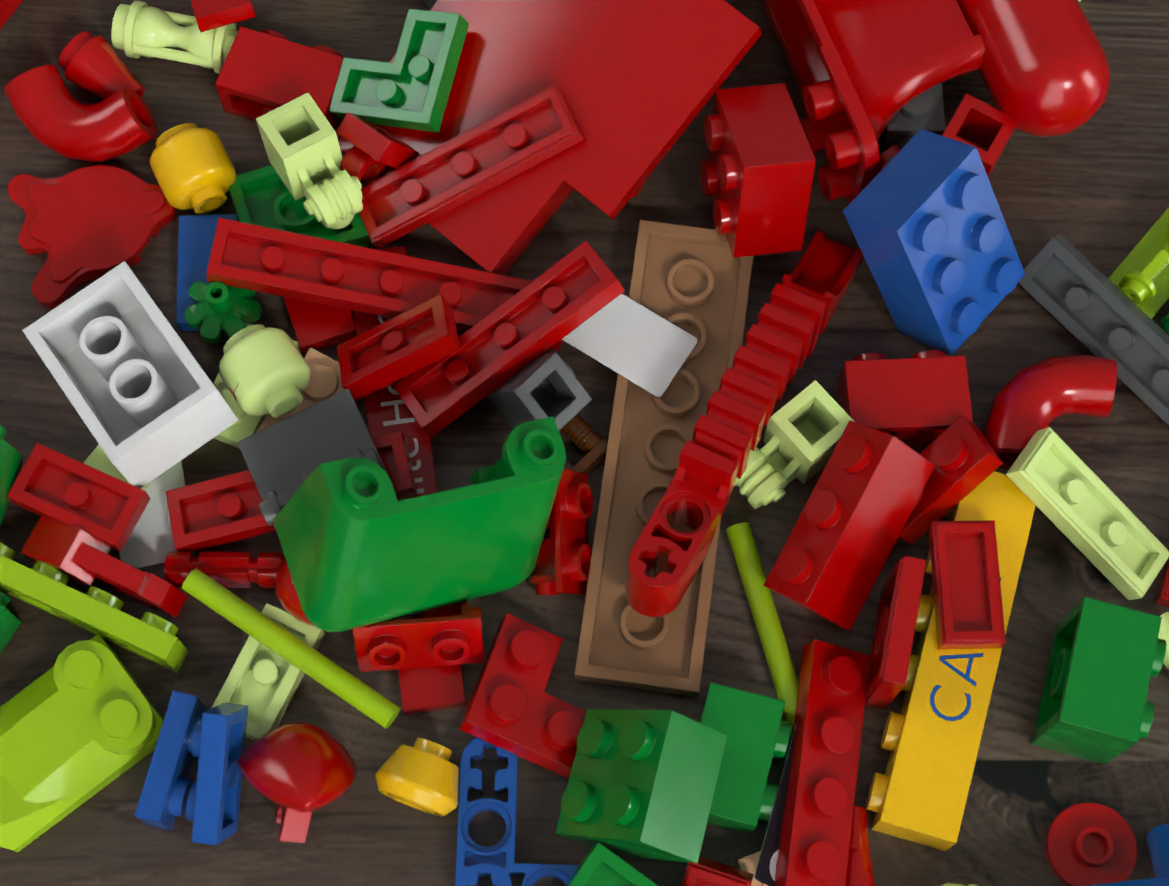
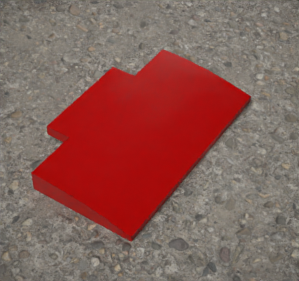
M438 0L430 11L460 14L469 23L439 133L379 126L418 151L417 157L550 85L557 83L564 93L585 140L429 222L432 227L490 273L506 275L573 190L577 191L609 218L614 220L715 94V91L719 89L759 39L762 32L758 25L725 0ZM396 54L390 60V63H394ZM336 133L340 150L343 154H346L355 145ZM387 165L385 174L397 168Z

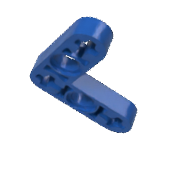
M477 737L465 747L460 761L455 886H478L480 877L484 876L491 877L493 886H512L511 876H525L522 886H534L537 881L547 877L557 878L566 885L579 865L515 863L519 769L517 755ZM487 749L496 750L498 760L508 762L507 769L496 771L494 788L495 795L508 792V802L506 803L492 798L476 799L469 802L470 791L483 794L484 780L482 772L479 769L472 768L473 761L483 760L485 750ZM485 811L497 813L506 824L504 837L500 842L489 847L476 844L469 836L470 822L474 816Z

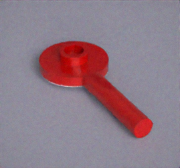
M1079 803L1065 809L1050 824L1045 838V854L1051 870L1066 886L1122 882L1129 878L1137 861V842L1128 822L1115 810L1098 803Z

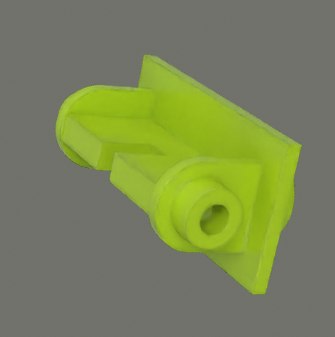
M1169 207L1108 278L1151 319L1169 299Z

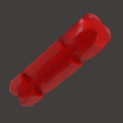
M171 551L166 555L164 577L165 581L173 586L182 587L187 576L194 569H199L225 588H251L252 583L259 584L260 588H275V578L286 558L280 552H259L258 558H253V556H250V552H201L199 557L192 556V551Z

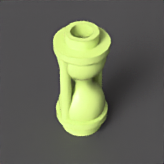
M134 1L131 5L120 4L117 7L112 22L111 39L113 47L124 50L127 57L136 59L140 56L156 57L199 65L207 69H213L215 73L220 74L238 31L236 30V23L200 33L195 16L164 11L148 6L146 2Z

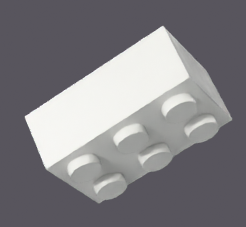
M125 261L22 330L111 463L131 485L139 489L239 420Z

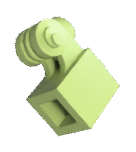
M306 93L256 118L268 159L295 201L305 196L306 201L303 203L305 210L309 215L313 214L318 222L321 221L326 228L341 229L349 225L354 218V214L363 210L362 185L356 176L350 177L346 170L342 171L340 169L343 157L336 132L310 94Z
M816 380L770 417L763 440L766 445L761 449L756 447L754 451L750 450L744 474L741 479L736 477L735 486L740 488L739 492L741 495L748 497L747 501L754 509L759 508L763 504L766 506L772 501L777 503L786 494L784 491L785 487L796 477L804 485L822 470L828 463L849 420L854 421Z

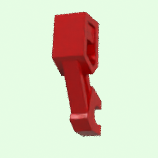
M41 515L20 552L22 555L34 563L40 561L66 574L70 581L88 588L93 584L95 578H98L115 586L116 590L148 608H151L153 605L165 614L177 618L188 598L186 594L153 573L141 571L110 556L111 546L81 528Z

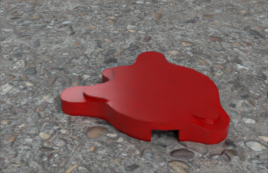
M108 165L79 168L64 176L53 179H42L29 174H19L12 178L7 188L13 204L26 213L25 221L18 235L20 247L28 255L44 253L48 255L46 262L31 286L32 294L37 302L46 308L59 306L78 285L87 280L102 277L124 261L129 268L142 260L140 253L148 245L151 237L153 236L155 239L161 228L173 221L177 214V208L170 206L160 185L148 184L127 170Z

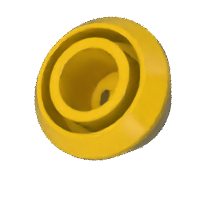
M417 737L413 747L400 745L376 772L375 778L380 793L409 807L444 817L456 809L458 805L459 767L449 762L452 754L450 749Z

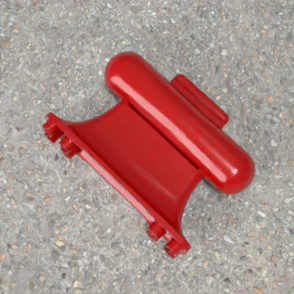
M760 0L802 92L808 117L800 119L812 152L824 150L829 161V165L818 168L820 189L828 202L845 197L850 204L877 176L880 162L878 139L890 120L915 97L952 78L978 70L997 109L1006 113L1012 121L1017 123L1015 129L1038 137L1068 134L1086 124L1106 101L1110 87L1107 55L1078 0Z

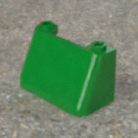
M554 416L528 421L516 426L504 439L502 447L503 457L495 465L478 468L469 477L472 485L400 501L397 500L392 482L386 471L376 462L366 458H346L319 464L273 519L301 608L307 619L318 629L327 632H342L506 591L528 578L536 565L566 461L564 443Z

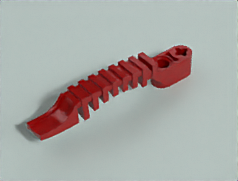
M817 230L797 266L789 275H783L781 284L777 283L771 292L769 304L765 303L760 310L757 325L752 324L747 332L745 345H740L734 355L732 369L727 368L723 374L719 392L714 391L710 397L706 415L701 414L694 426L692 442L687 440L680 452L679 465L674 478L631 550L628 560L625 591L628 603L639 614L648 617H663L673 612L682 600L706 557L735 486L736 477L741 479L747 468L750 449L754 451L760 441L763 424L768 425L769 419L774 412L775 403L779 404L785 394L787 382L791 384L796 376L798 367L801 369L807 359V355L811 356L816 347L819 333L823 334L864 257L859 247L856 250L825 238L826 233ZM683 525L690 527L694 531L680 532L672 527Z

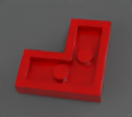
M507 613L499 623L459 730L569 779L577 750V737L583 726L586 711L544 692L563 638Z

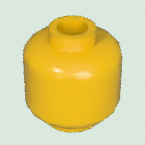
M194 123L177 125L162 133L156 140V148L153 150L149 162L170 206L181 210L194 209L195 213L204 214L223 205L227 200L225 193L229 191V187L235 182L237 176L218 134L207 128H198Z

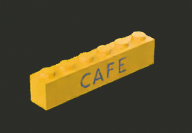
M994 471L943 517H947L948 521L995 520L1006 635L1036 505L1006 474ZM929 549L925 572L932 574ZM932 582L929 596L921 594L915 627V631L920 632L915 654H911L906 684L902 688L905 691L901 711L900 714L890 712L882 736L881 748L890 751L885 775L875 772L865 808L875 812L871 830L946 851L957 843L1002 648L938 650Z

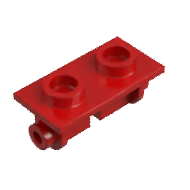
M563 469L546 527L550 528V539H543L535 568L529 577V583L535 584L536 596H557L560 593L586 596L592 550L588 545V518L593 510V495L587 482V474Z
M468 600L461 601V603L424 611L425 618L413 619V614L354 628L353 636L359 672L485 662L481 606L468 607Z

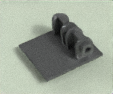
M349 388L237 442L263 502L259 503L261 512L268 525H273L275 530L274 517L319 464L346 458H366L376 462L387 473Z

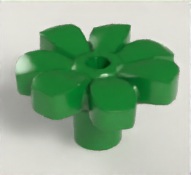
M196 281L188 290L191 300L196 304L186 308L184 313L190 328H200L203 340L217 343L221 339L223 331L231 338L234 334L246 328L243 321H258L262 314V308L257 301L250 300L256 291L227 286L222 282H211L207 285L201 281Z

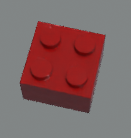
M785 83L717 89L715 91L713 114L706 115L704 121L705 141L709 150V158L700 163L701 188L705 196L712 195L714 201L713 219L717 234H725L733 258L802 250L816 159Z

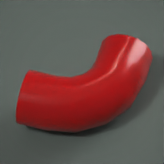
M53 64L39 66L24 72L11 80L3 90L16 116L36 141L71 160L103 162L129 153L158 135L157 125L151 111L134 90L124 87L99 103L83 104L77 101L69 92L60 73Z
M1090 355L1051 356L1021 369L995 396L984 429V437L1003 462L998 468L1009 470L1036 431L1048 428L1055 418L1069 414L1107 418L1112 408L1116 389V359Z

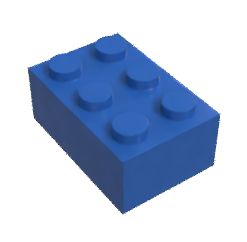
M920 129L843 210L898 332L951 356L979 328L980 324L1003 298L1014 290L1017 283L1025 275L975 146Z

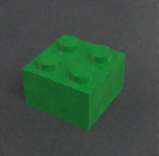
M1084 597L1055 627L1031 745L1106 764L1138 743L1139 738L1145 739L1150 731L1154 716V702L1146 700L1150 677L1158 676L1166 653V641L1158 638L1162 617Z
M587 709L583 726L577 737V750L568 785L561 799V812L555 833L590 847L594 843L599 842L615 855L698 864L728 735L673 710Z

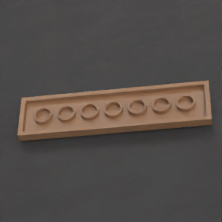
M640 220L629 298L696 337L697 344L661 397H656L620 374L617 376L574 680L698 697L700 692L720 522L706 557L682 600L673 612L663 617L641 615L632 609L628 603L625 588L631 550L674 478L679 465L680 452L687 440L692 442L696 422L701 414L706 415L710 397L714 391L719 392L721 378L727 368L732 369L734 355L743 343L753 256L733 258L725 234L718 235L715 229ZM683 525L672 527L680 532L694 531L690 527Z

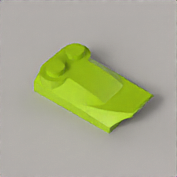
M99 633L90 640L77 641L67 646L58 655L54 667L0 707V847L18 853L155 750L164 719Z

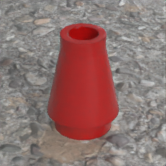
M83 31L76 35L60 54L58 64L65 70V78L103 100L124 87L131 88L141 98L145 93V87L135 79L102 35L95 37L89 31Z

